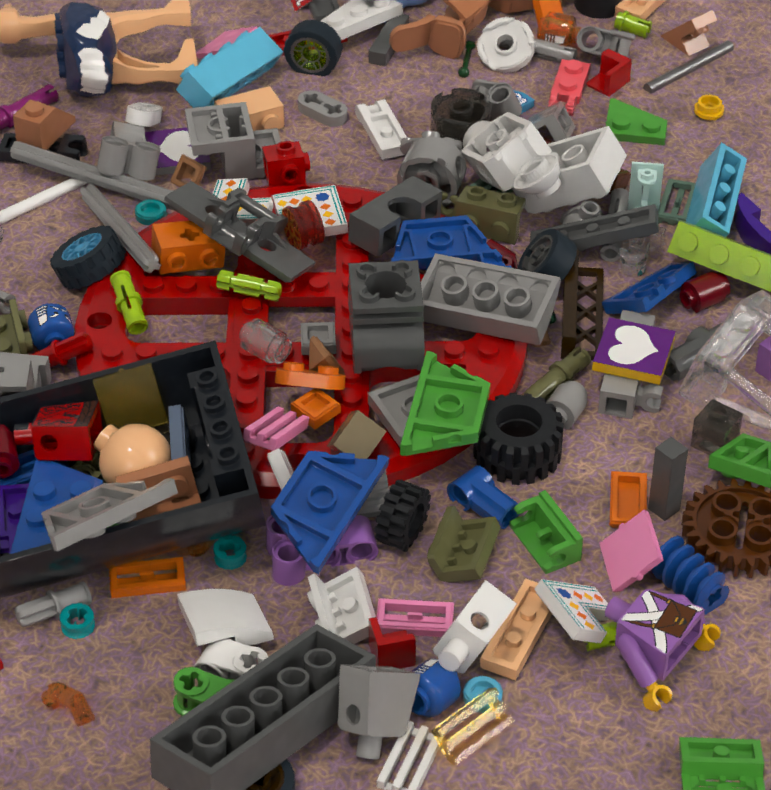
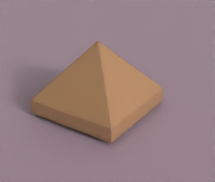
M182 154L170 182L181 187L187 184L181 179L191 178L192 182L199 185L207 166Z
M317 336L311 337L309 370L318 371L319 365L339 367V373L345 374L344 369Z

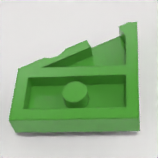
M610 98L606 126L610 127L618 141L665 145L668 120L617 99Z
M742 433L710 454L708 468L721 472V475L727 478H740L771 488V442Z

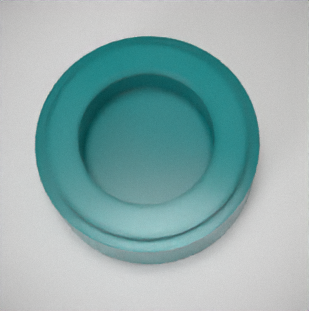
M144 200L135 207V218L143 225H151L167 216L165 204L158 200Z

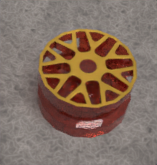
M303 201L295 208L291 206L283 208L282 215L288 218L284 231L290 245L300 251L307 248L308 244L315 246L324 242L325 231L317 207L312 201Z

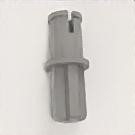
M84 581L57 592L52 590L46 591V596L18 605L15 608L16 619L22 627H27L54 616L57 620L60 618L61 611L68 605L75 603L91 604V593Z

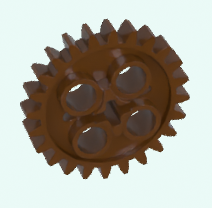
M734 478L731 480L730 486H725L723 482L718 480L716 489L705 485L703 494L694 492L693 501L686 502V509L683 511L682 537H686V545L689 544L694 547V554L700 553L705 556V563L719 564L718 571L723 572L726 568L732 569L733 577H737L740 570H745L749 578L753 577L754 570H759L762 575L767 576L769 566L771 567V491L769 493L765 492V486L762 485L754 488L749 481H745L744 486H739ZM742 506H746L748 513L743 548L737 549L736 539L740 511Z

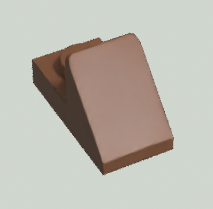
M711 10L661 35V37L688 56L710 46L704 33L709 31L707 25L717 21L714 11Z

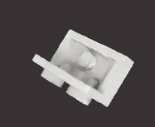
M358 567L326 583H323L315 573L308 576L311 591L307 593L308 599L319 619L315 620V624L353 644L369 637V618L376 617L364 574Z

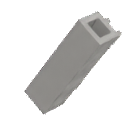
M622 310L620 320L655 326L656 315ZM605 373L600 389L598 413L632 419L636 405L641 406L648 412L657 413L660 410V398L663 387L657 384L641 386L642 381Z

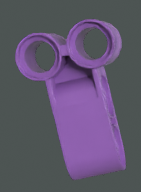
M270 515L266 520V549L272 556V576L281 585H296L304 579L305 571L312 569L272 515ZM356 515L325 565L331 564V567L353 564L355 563L354 560L369 558V561H373L377 557L379 551L371 522L367 517Z

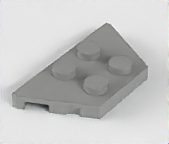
M172 478L164 479L148 489L144 480L127 483H104L41 512L53 549L54 551H59L84 538L91 539L101 536L106 532L105 528L115 523L120 524L134 520L137 517L136 513L177 494L178 491L175 480Z

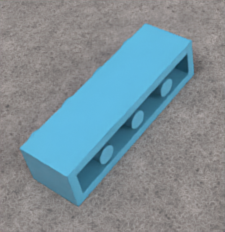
M261 27L250 33L245 31L233 44L230 42L225 43L218 50L217 54L209 53L200 61L199 65L191 64L180 75L182 81L176 90L193 108L213 106L214 100L233 95L270 70L284 51Z
M722 142L700 166L686 222L724 237L729 234L747 158Z

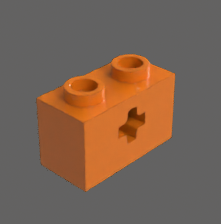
M192 221L152 224L151 249L159 257L158 261L161 264L160 274L224 267L225 247L204 234L203 228Z

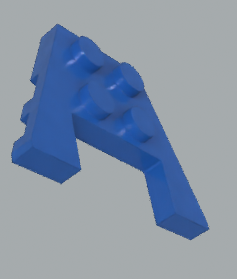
M467 215L404 220L395 245L394 257L391 258V261L418 260L419 269L427 271L435 253L512 268L511 265L506 266L502 262V255L497 249H491L488 246L485 235Z

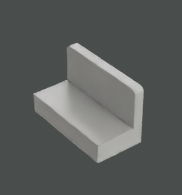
M562 101L555 103L528 119L536 129L546 125L555 142L571 137L576 127Z

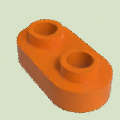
M284 362L283 368H276L275 383L330 390H344L346 375L339 373V367L319 365L318 371L304 370V363Z

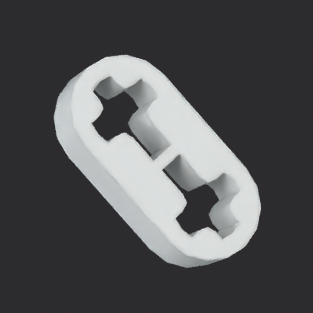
M144 102L128 105L125 122L145 127L154 126L161 122L163 107Z

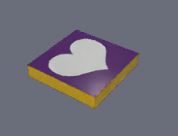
M609 317L593 360L592 370L660 385L675 341L676 331Z

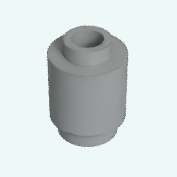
M567 381L560 384L546 402V404L552 403L556 407V412L561 413L565 429L573 426L587 405V391L583 385L576 381Z

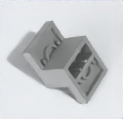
M246 102L185 109V119L193 156L220 153L225 179L265 177L262 146L275 145L281 142L278 128L253 131Z

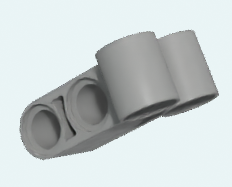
M113 121L110 136L102 138L97 169L108 175L117 176L125 173L139 180H153L156 176L161 148L157 144L146 141L144 126Z

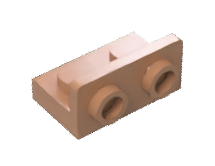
M188 456L115 477L116 483L144 480L147 489L162 482L164 479L172 478L175 480L177 494L136 513L137 517L134 520L201 502Z

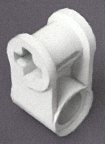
M227 638L208 643L194 667L225 679L236 680L257 665L256 658L259 664L268 655L259 647L249 646Z

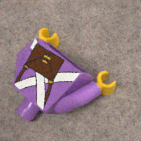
M647 589L632 604L615 596L610 600L605 610V617L617 623L615 645L640 687H646L647 692L643 696V705L651 711L656 712L661 709V704L656 696L666 704L672 699L671 689L665 685H658L656 680L664 681L693 645L698 650L710 651L715 647L714 641L719 639L721 635L720 628L717 625L711 623L704 624L705 609L692 604L685 595L663 594Z

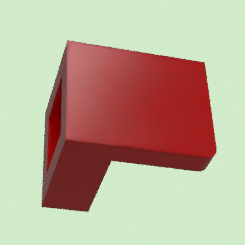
M608 48L601 53L600 73L590 79L586 85L609 97L630 81L632 59Z
M377 617L369 618V646L371 653L376 655V666H389L399 669L416 666V639L414 634H407L406 630L382 634Z

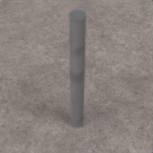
M726 41L644 84L643 89L650 94L733 51V43Z

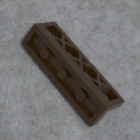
M577 250L574 264L564 278L561 359L569 355L576 344L586 339L595 346V351H587L591 356V360H594L602 338L604 268L578 267L579 250ZM578 276L597 277V281L586 287L578 281ZM586 295L596 302L587 309L577 303V300ZM585 317L595 323V326L586 331L576 324V322Z

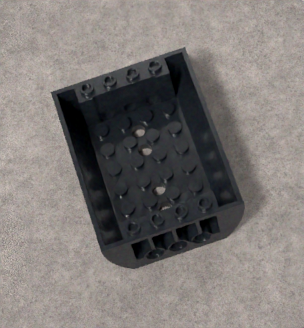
M216 340L0 397V424L7 426L13 434L16 423H32L39 408L43 406L99 400L103 429L110 424L118 429L128 424H144L158 430L167 439L169 445L168 407L181 405L184 408L189 427L191 469L201 500L197 504L105 528L106 532L103 535L91 539L84 538L59 551H54L52 544L49 543L13 554L1 553L0 598L266 526L259 493ZM17 445L18 455L34 449L33 445ZM67 461L69 468L77 461Z

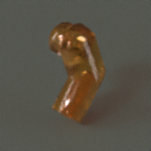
M62 682L49 684L48 689L41 695L42 702L47 707L51 706L52 709H57L60 704L68 707L78 727L93 722L95 719L85 695L81 691Z

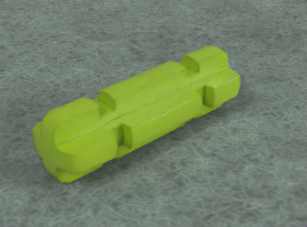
M220 270L216 280L218 289L230 291L232 288L234 293L257 298L263 295L264 299L270 301H278L282 292V284L280 282L268 280V283H266L263 278L241 273L234 276V272Z

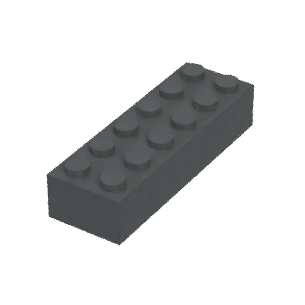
M315 624L150 738L151 778L171 790H246L338 721L340 665L376 666V655Z

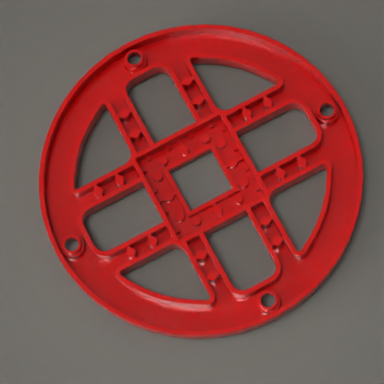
M299 183L250 188L247 196L250 198H272L274 194L335 185L348 223L350 213L385 192L336 184ZM174 211L152 224L188 221L189 219ZM441 213L440 218H441V217H447V216ZM310 218L296 220V222L293 221L292 223L293 226H296V223L297 226H313ZM152 224L138 233L150 248ZM349 224L348 233L336 235V272H305L292 282L285 283L244 255L238 256V265L236 270L233 271L234 276L241 273L263 278L266 283H268V280L280 282L282 284V292L278 301L266 300L263 295L257 298L234 293L232 288L230 291L218 289L216 286L218 275L161 276L162 274L156 269L152 273H147L126 250L124 260L120 262L121 264L113 272L88 286L79 306L75 323V335L80 332L88 333L93 342L91 350L76 356L78 375L83 376L203 344L184 342L138 343L129 340L127 325L123 314L116 308L115 300L117 297L110 282L111 275L117 271L125 270L130 273L135 291L142 297L143 304L141 307L144 316L228 315L226 342L216 343L243 436L244 428L265 415L266 387H300L275 383L276 368H283L284 362H298L305 364L304 370H309V355L301 354V342H268L269 307H335L336 354L332 355L344 369V375H346L344 390H334V399L341 404V413L334 417V431L329 439L318 443H286L279 448L285 451L293 471L296 470L308 451L327 452L331 455L341 453L338 450H331L327 445L351 411L359 410L369 418L368 392H370L374 385L381 382H400L420 375L421 370L384 367L373 371H361V373L356 374L353 372L348 308V263L369 262V252L348 241ZM420 274V281H422L424 275ZM126 297V298H127V301H128V303H129V306H130V308H131V304H130V302H129V299H128V297ZM476 333L472 338L463 341H424L425 355L426 351H431L437 354V361L451 368L453 364H456L465 369L470 375L478 376L491 383L488 400L495 401V396L501 394L509 396V393H516L524 372L528 343ZM385 428L387 432L368 459L377 460L378 455L389 457L386 475L388 486H391L392 484L395 485L397 480L406 481L447 462L472 444L402 456L400 455L399 445ZM244 441L259 497L276 499L281 492V488L267 458V453L272 451Z

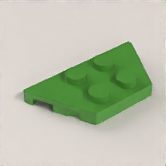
M426 351L400 444V455L408 456L478 443L490 395L491 383L478 376L470 375L465 369L456 364L449 368L437 361V354Z

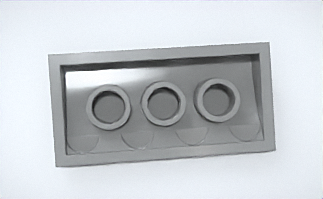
M435 253L421 281L424 304L423 322L541 345L555 307L561 280L560 277Z

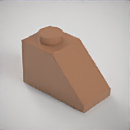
M29 100L13 115L16 141L45 150L52 146L76 122L75 116L56 107Z

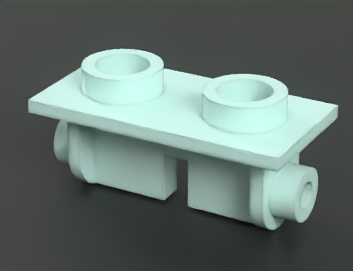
M632 162L628 210L656 204L658 211L664 164Z

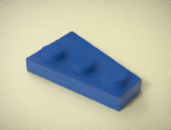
M692 261L670 263L603 301L602 305L605 313L621 315L622 310L637 313L648 312L697 273L694 263Z

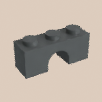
M411 176L350 213L348 241L379 257L396 245L400 224L404 220L440 218L442 190L415 176Z

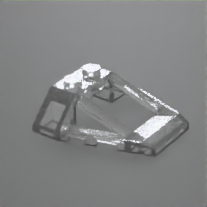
M760 290L744 298L736 305L699 350L678 392L679 395L706 412L736 419V421L771 430V398L734 369L736 364L763 332L771 336V295ZM727 381L770 416L720 397L727 388Z

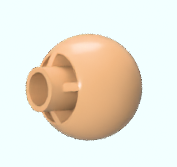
M110 424L101 431L94 443V448L100 452L99 468L106 483H116V476L171 461V449L167 439L155 428L144 424H128L120 429Z

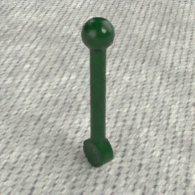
M466 41L463 65L458 70L459 76L463 78L468 77L470 73L468 69L472 49L476 47V43L473 41Z

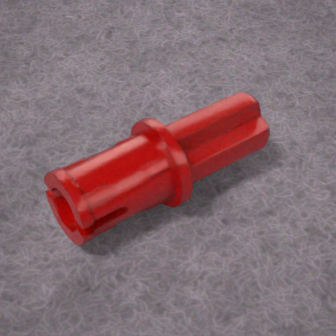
M80 332L62 341L54 340L50 346L29 355L49 356L50 368L59 364L64 366L68 364L69 359L91 350L93 342L88 333Z

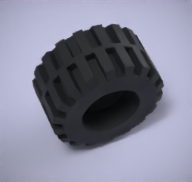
M517 392L509 393V396L501 394L495 396V401L488 400L479 440L473 446L474 459H477V466L485 467L491 476L496 474L497 481L504 483L506 478L512 479V485H519L520 480H526L527 485L533 484L537 476L541 481L548 478V471L554 473L557 469V463L560 464L564 429L561 413L556 412V407L552 403L546 404V399L542 397L534 398L532 394L524 393V395H517Z

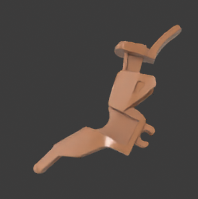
M443 0L449 6L445 10V16L438 15L435 17L428 14L416 22L399 25L391 31L389 44L396 52L408 51L428 44L434 52L446 58H459L466 45V35L484 20L488 6L502 13L509 14L534 9L532 0Z

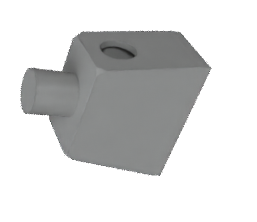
M340 665L338 726L341 730L359 734L356 756L367 759H380L383 737H402L406 733L420 680V673L389 666Z

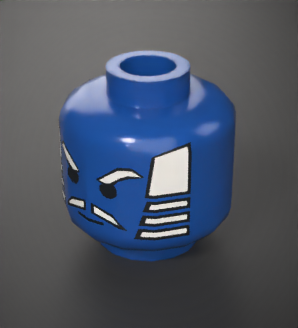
M43 304L37 307L29 316L28 327L32 343L38 350L50 346L54 340L62 341L75 335L70 313L59 304Z
M438 659L425 660L412 670V672L420 673V680L412 707L413 713L429 718L439 716L460 697L461 685L457 672L444 669Z

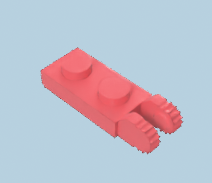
M561 60L550 92L548 107L558 101L567 102L566 110L570 116H573L576 105L580 103L591 63H584L578 60Z

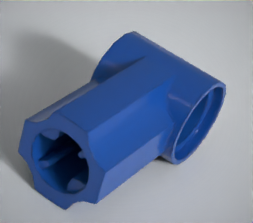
M474 466L447 486V494L452 502L456 500L465 507L464 511L471 508L483 518L495 516L501 526L500 529L508 527L509 522L520 515L513 509L518 503L495 487L492 476L481 466Z

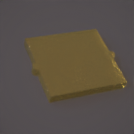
M151 363L127 370L119 368L117 373L93 379L107 426L112 424L120 429L128 424H144L155 427L169 423Z

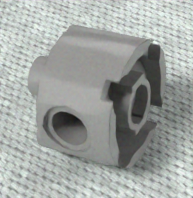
M426 137L419 139L411 144L397 174V184L411 176H415L442 190V192H446L448 198L442 201L443 206L446 207L451 203L450 196L457 194L467 171L466 160L458 149L456 141L450 137Z

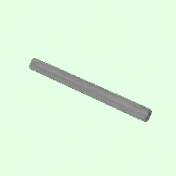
M15 141L10 149L13 159L141 200H158L164 203L166 208L172 209L169 203L164 201V198L173 190L126 175H108L100 172L95 165L20 141Z
M89 184L87 187L82 186L80 193L82 194L83 201L105 226L108 225L113 228L124 248L144 271L152 273L154 269L159 270L161 264L158 261V255L93 184Z

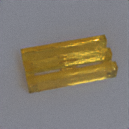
M496 687L488 688L431 730L446 759L452 765H458L515 722L511 715L505 713L504 710L507 707L504 701L498 700L499 692ZM489 704L490 709L447 740L445 735L484 705ZM494 717L497 718V720H495L493 723H491L489 726H487L485 729H483L481 732H479L477 735H475L473 738H471L457 750L453 751L454 747H456L458 744H460L462 741H464L466 738H468L470 735H472L474 732H476L478 729H480Z

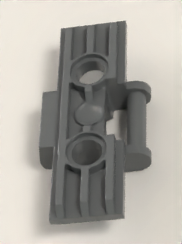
M190 181L164 198V201L169 203L172 209L203 228L204 234L236 255H244L285 283L292 282L315 266L316 262L278 236L285 229L288 218L282 214L278 216L248 197L246 195L247 192L240 187L229 192L225 201ZM239 207L257 217L258 220L248 226L238 220L239 218L236 216Z

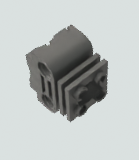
M418 260L348 263L349 328L354 374L384 367L421 370L425 359L424 304Z

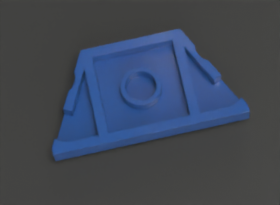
M308 451L272 504V517L314 573L319 574L388 467L389 457L378 455L377 460L355 458L353 453L331 455L327 452Z
M36 459L10 554L51 543L41 512L104 484L103 480L50 460Z

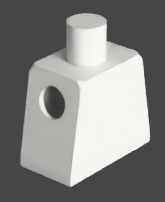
M485 580L433 648L434 654L438 656L440 665L448 671H457L464 674L492 639L517 603ZM475 614H480L487 620L481 629H477L471 623Z

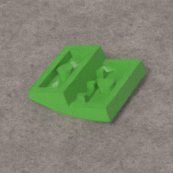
M679 737L682 790H765L763 780L764 758L760 740ZM706 780H719V782L706 781ZM726 780H734L739 782H726Z

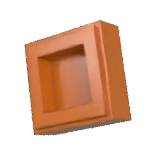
M313 388L290 403L291 411L296 412L298 418L302 415L309 417L308 425L314 430L341 413V404L319 388Z

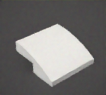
M202 589L177 594L180 610L197 646L227 638H232L233 641L249 646L274 640L273 632L253 594L231 589Z

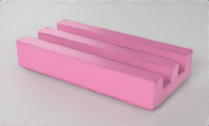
M278 406L244 428L243 440L274 451L306 430L309 417L302 415L296 419L297 413L293 411L283 415L284 408Z
M378 598L377 620L382 634L406 630L407 634L413 633L414 636L442 637L453 623L454 602ZM385 611H402L408 613L407 615L385 614ZM423 613H439L446 615L445 617L423 616Z

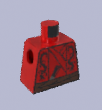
M99 400L50 405L39 408L32 423H16L14 425V441L16 445H33L35 457L38 460L92 461L96 453L94 448L95 440L103 430Z

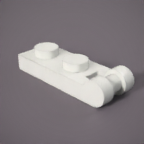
M386 100L375 101L374 105L369 106L366 104L356 105L355 114L365 128L381 159L405 155L400 150L401 139L407 136Z

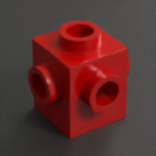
M282 141L275 145L262 146L264 174L268 186L306 183L305 171H310V160L308 152H302L299 141Z

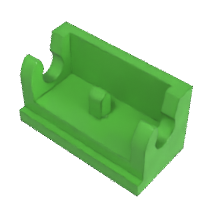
M546 490L539 492L538 496L518 503L513 508L517 514L528 511L525 515L511 520L509 526L545 574L581 561L583 537Z

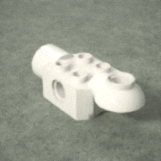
M507 112L491 122H476L466 131L461 152L482 181L503 192L515 187L522 193L535 194L538 199L550 196L561 185V181L558 178L560 173L559 157L556 154H551L552 150L531 121Z

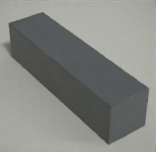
M403 14L385 23L368 51L369 63L386 67L395 52L389 44L390 33L395 27L408 24L409 15Z
M672 437L655 448L648 509L664 521L677 513L681 508L688 448Z

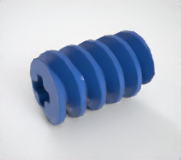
M677 535L670 538L660 547L664 560L651 569L657 579L663 581L667 588L672 589L674 594L685 595L692 604L704 608V616L725 602L730 591L729 586H723L726 579L725 574L721 571L715 572V565L713 563H704V556L700 553L694 554L695 550L692 545H684V539Z

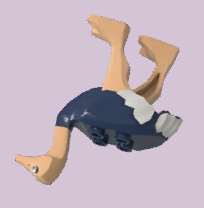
M171 0L164 8L125 10L114 13L104 12L103 8L88 3L70 2L64 5L59 13L38 17L21 16L16 8H12L11 4H5L4 7L0 8L1 43L13 44L26 38L56 35L60 79L65 78L67 89L77 97L105 95L111 90L112 85L116 84L140 85L157 81L180 84L182 72L191 64L198 65L193 38L184 40L178 57L171 63L143 61L133 58L117 48V43L121 38L142 33L156 26L177 25L191 27L189 0Z

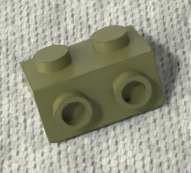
M465 186L456 200L455 216L467 215L487 239L515 245L519 237L520 215L525 207L526 199L508 192L500 193L487 190L481 186Z
M448 506L427 553L428 563L434 569L440 581L450 583L480 580L482 578L501 528L495 516L462 520L455 506Z

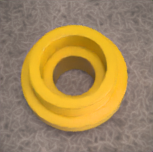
M715 95L701 96L694 105L695 115L704 120L721 118L724 114L722 100Z

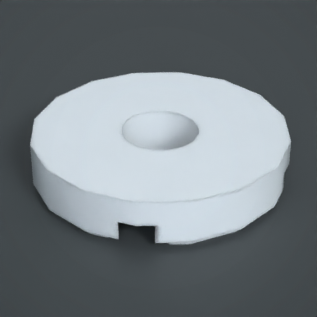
M503 17L492 21L485 26L480 39L478 38V55L483 64L493 71L503 73L516 72L525 67L532 59L536 47L535 38L529 26L523 21L515 20L513 17ZM504 40L513 41L512 47L508 50H500L499 45Z

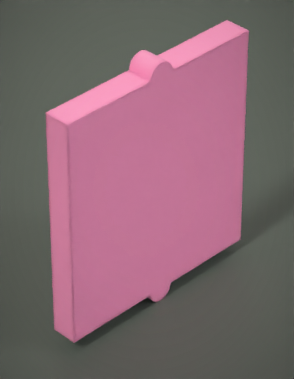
M257 26L225 31L198 50L196 57L202 59L209 53L217 54L218 50L225 43L230 42L233 44L243 32L248 31L250 33L257 29Z
M645 509L627 523H621L619 529L599 543L613 592L623 591L636 580L641 581L644 574L664 560L650 514Z

